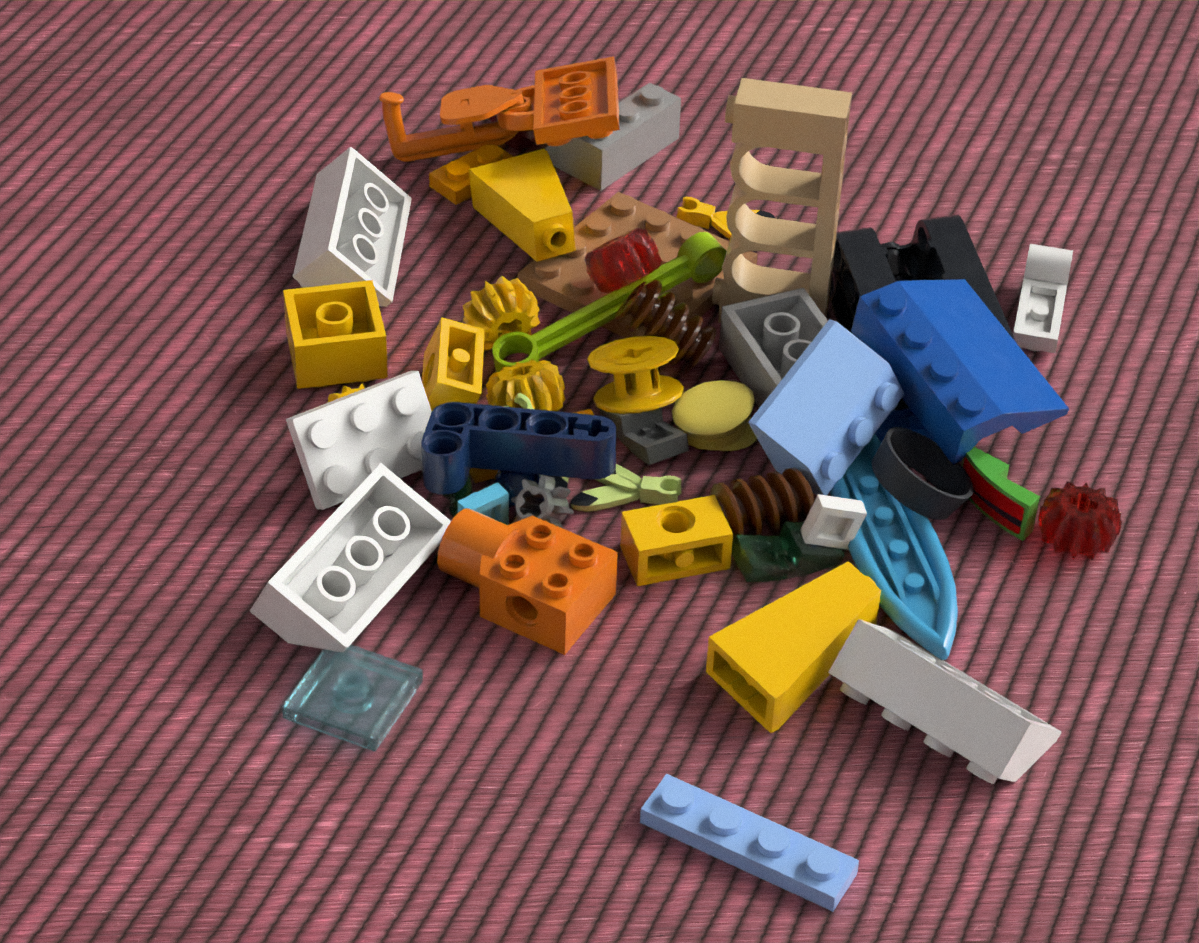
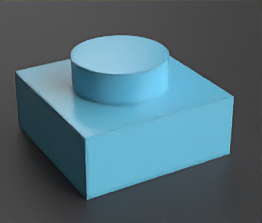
M498 482L457 501L458 513L465 508H470L509 525V493Z

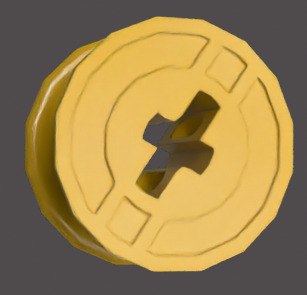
M636 336L614 340L593 350L587 358L590 367L602 373L613 374L614 382L605 385L596 392L593 398L596 407L606 412L619 414L641 413L662 408L679 399L684 391L681 382L670 376L659 375L658 367L665 365L676 357L679 348L675 341L665 337Z

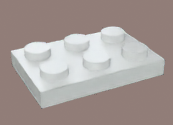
M419 371L403 373L286 419L316 509L324 510L344 502L380 463L398 478H403L422 470L421 440L432 411Z

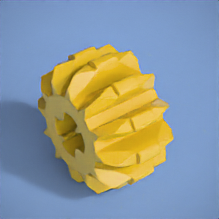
M501 276L495 284L485 281V288L481 291H471L472 300L463 305L465 316L463 320L465 324L485 329V351L492 349L495 341L506 333L523 332L532 335L531 328L540 324L538 301L533 292H530L518 278L508 281L504 276Z
M532 359L525 363L517 362L513 366L503 367L500 372L493 373L486 384L488 405L522 408L519 404L514 403L516 395L521 393L530 399L535 410L558 412L566 400L563 391L565 390L563 377L559 375L558 367L546 360L536 362Z

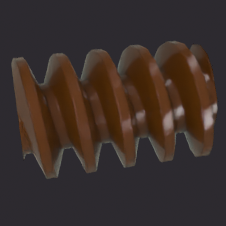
M653 280L645 285L646 282L644 281L627 297L614 318L619 321L630 314L633 317L628 328L630 332L644 326L646 331L643 336L665 337L675 341L679 350L676 357L669 361V364L674 366L685 360L687 364L683 371L684 375L695 367L709 351L716 336V329L710 325L701 329L703 318L698 314L687 318L689 313V306L687 304L680 303L673 307L676 300L674 293L668 291L659 296L662 289L661 282Z
M795 467L785 469L782 474L777 471L769 472L764 478L760 475L750 476L746 482L742 479L731 480L728 486L723 482L713 484L709 492V496H716L732 530L735 541L743 540L744 525H748L753 537L761 536L763 521L766 522L771 533L779 532L780 518L782 517L789 529H795L798 525V514L801 513L805 522L814 503L813 492L809 482Z

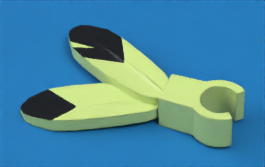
M616 464L613 474L606 478L595 479L607 486L580 492L572 498L571 507L575 510L590 512L636 501L639 498L640 503L657 505L678 502V495L682 494L681 479L676 476H643L641 479L638 475Z

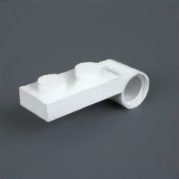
M1030 244L1013 332L1014 339L1020 348L1056 353L1073 250Z

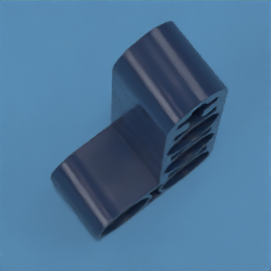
M461 402L444 403L435 407L431 412L421 440L423 485L432 493L440 495L455 493L466 484L471 468L581 479L606 478L613 474L616 469V425L612 420L598 415Z

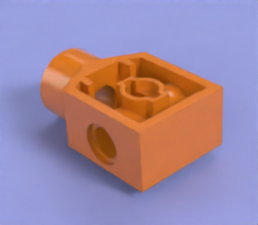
M465 508L452 519L444 532L439 546L437 563L440 571L479 588L481 618L563 655L570 650L616 595L618 552L533 515L506 525L470 508Z

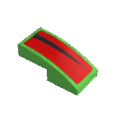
M973 447L971 451L966 453L961 465L969 475L974 487L973 494L969 500L996 525L1024 541L1033 532L1040 496L1008 480V464Z

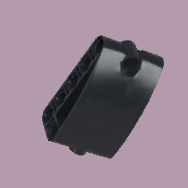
M951 215L919 220L916 224L912 241L901 246L894 242L880 244L874 229L871 227L837 232L829 303L837 322L849 332L852 329L859 297L896 281L965 279L1014 339L961 216ZM902 398L895 407V411L909 409Z

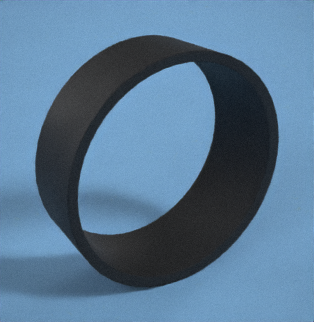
M894 427L889 429L871 462L873 472L878 481L895 499L912 511L930 519L944 520L948 518L972 496L974 491L969 475L959 462L952 464L937 443L907 428ZM906 465L910 466L911 468L915 469L917 472L922 474L935 487L931 486L930 484L926 483L921 478H919Z

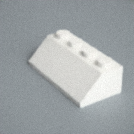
M349 147L316 175L293 278L299 282L302 288L373 280L379 306H388L393 302L412 198L352 147Z
M380 463L268 581L250 609V612L287 643L344 653L440 545L444 532L451 521Z
M860 619L857 620L828 672L843 682L840 691L865 705H867L869 699L875 701L885 708L881 714L883 718L908 731L911 725L925 732L927 734L923 741L925 744L948 757H951L954 751L970 760L966 769L991 784H995L997 778L1016 782L1057 741L1061 734L1060 730L947 662L940 660L899 633Z

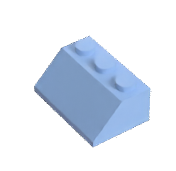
M829 319L748 423L777 472L782 474L785 469L795 467L809 482L814 494L828 495L864 446L869 443L890 412L895 409L904 392L890 364L837 321Z

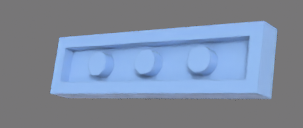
M669 774L664 776L640 810L641 824L832 912L858 872L859 860Z

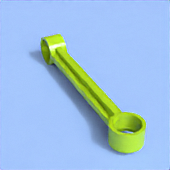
M696 233L682 244L676 258L532 335L523 332H510L500 336L492 347L495 371L500 372L503 367H510L517 363L503 360L510 354L525 353L529 355L519 363H525L532 359L539 362V359L615 319L614 317L623 302L644 281L646 282L645 285L653 280L661 282L662 289L660 294L689 278H692L697 283H705L714 279L723 270L722 266L726 249L710 233Z

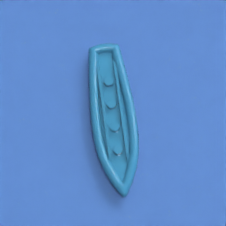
M874 433L869 443L864 446L845 471L843 477L836 482L830 491V495L860 500L864 504L867 515L856 537L849 542L848 549L857 569L863 575L870 577L877 587L881 589L880 607L917 644L940 660H946L949 657L956 634L958 617L956 585L950 564L929 519L900 503L882 486L875 476L871 462L881 441Z

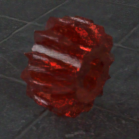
M641 228L628 231L588 252L584 258L588 269L587 273L592 283H595L598 290L604 293H610L642 279V277L658 269L662 263L658 252L659 248L654 238H651L647 229Z
M1066 481L1062 489L1051 488L1049 495L1044 499L1043 506H1040L1038 515L1042 541L1053 544L1054 553L1063 551L1071 553L1073 560L1078 554H1084L1093 560L1098 552L1109 553L1117 535L1120 534L1122 520L1120 519L1122 513L1119 512L1118 499L1106 497L1105 488L1096 490L1089 488L1087 481L1083 486H1075L1071 482Z

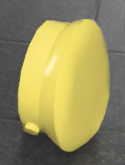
M729 380L704 382L685 391L675 401L672 409L673 420L676 427L687 434L688 445L698 449L735 451L750 446L757 439L748 423L751 419L750 415L755 399L753 391L743 383Z

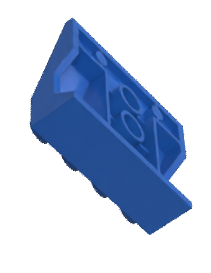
M965 279L896 281L859 297L851 329L852 334L890 364L904 392L902 399L952 464L960 462L966 456V453L971 451L981 439L1005 428L1013 426L1021 434H1024L1068 414V406Z

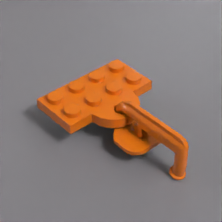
M614 56L536 70L535 85L517 90L482 85L453 91L441 99L440 119L443 124L458 126L406 135L400 107V104L404 101L403 96L394 92H384L379 96L382 102L383 119L391 151L395 158L403 162L476 150L484 145H502L512 139L519 131L533 130L536 145L547 143L548 146H561L570 142L572 138L588 136L591 139H600L611 135L613 131L620 130L617 69ZM496 115L497 121L479 125L474 123Z

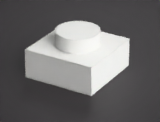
M818 494L800 530L804 543L849 550V542L856 537L867 515L863 502Z

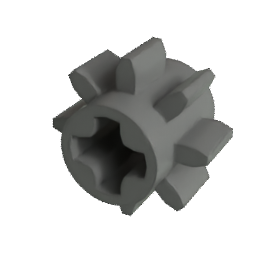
M542 475L539 479V484L524 479L522 481L524 489L520 491L517 497L511 498V502L515 504L518 514L513 520L514 522L533 515L562 528L561 522L567 515L574 513L569 508L566 498L571 492L570 489L563 487L554 488L555 478Z

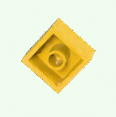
M373 280L283 290L286 334L297 389L388 378L386 333Z

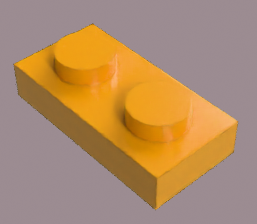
M481 146L479 149L430 172L429 187L457 205L472 197L469 169L513 156L499 146Z

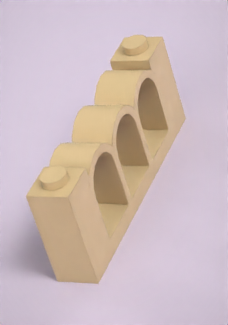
M741 78L737 96H728L725 123L733 124L732 142L736 143L730 162L731 176L736 184L726 215L731 237L722 266L724 278H716L713 288L712 304L719 305L718 323H721L722 306L800 288L806 290L827 318L852 92ZM759 147H770L823 155L822 173L768 166L753 158L749 151ZM752 200H768L818 207L817 223L811 224L764 217L754 213L745 203ZM764 251L813 258L811 273L762 267L752 264L744 258L742 253Z

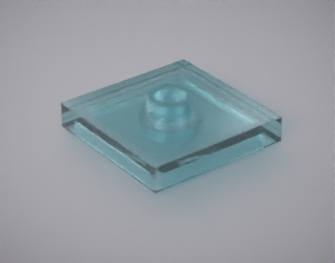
M350 645L344 653L323 649L282 705L283 718L376 752L423 683V670L354 645Z

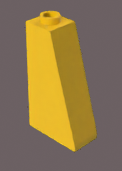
M541 149L469 169L473 208L536 262L576 251L572 209L548 151Z
M846 562L710 636L706 673L772 734L778 731L830 676L828 672L857 620L860 619L875 625L877 624L881 589L877 587L870 577L863 575L851 563Z

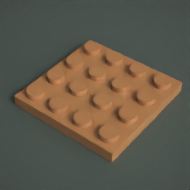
M617 192L574 227L576 251L538 262L533 260L518 272V279L534 295L573 313L676 258L680 247L689 237L696 233L707 231L669 215L667 212L640 202L631 196ZM710 233L727 251L729 241ZM752 251L742 253L745 259L757 265V253ZM723 270L708 282L697 283L692 278H689L665 291L675 294L676 300L673 307L677 304L685 303L689 306L687 318L694 314L702 317L715 305L712 304L714 283L716 278H724ZM630 314L619 321L613 319L601 326L624 338L643 336L646 331L644 326L633 332L628 330L633 318Z

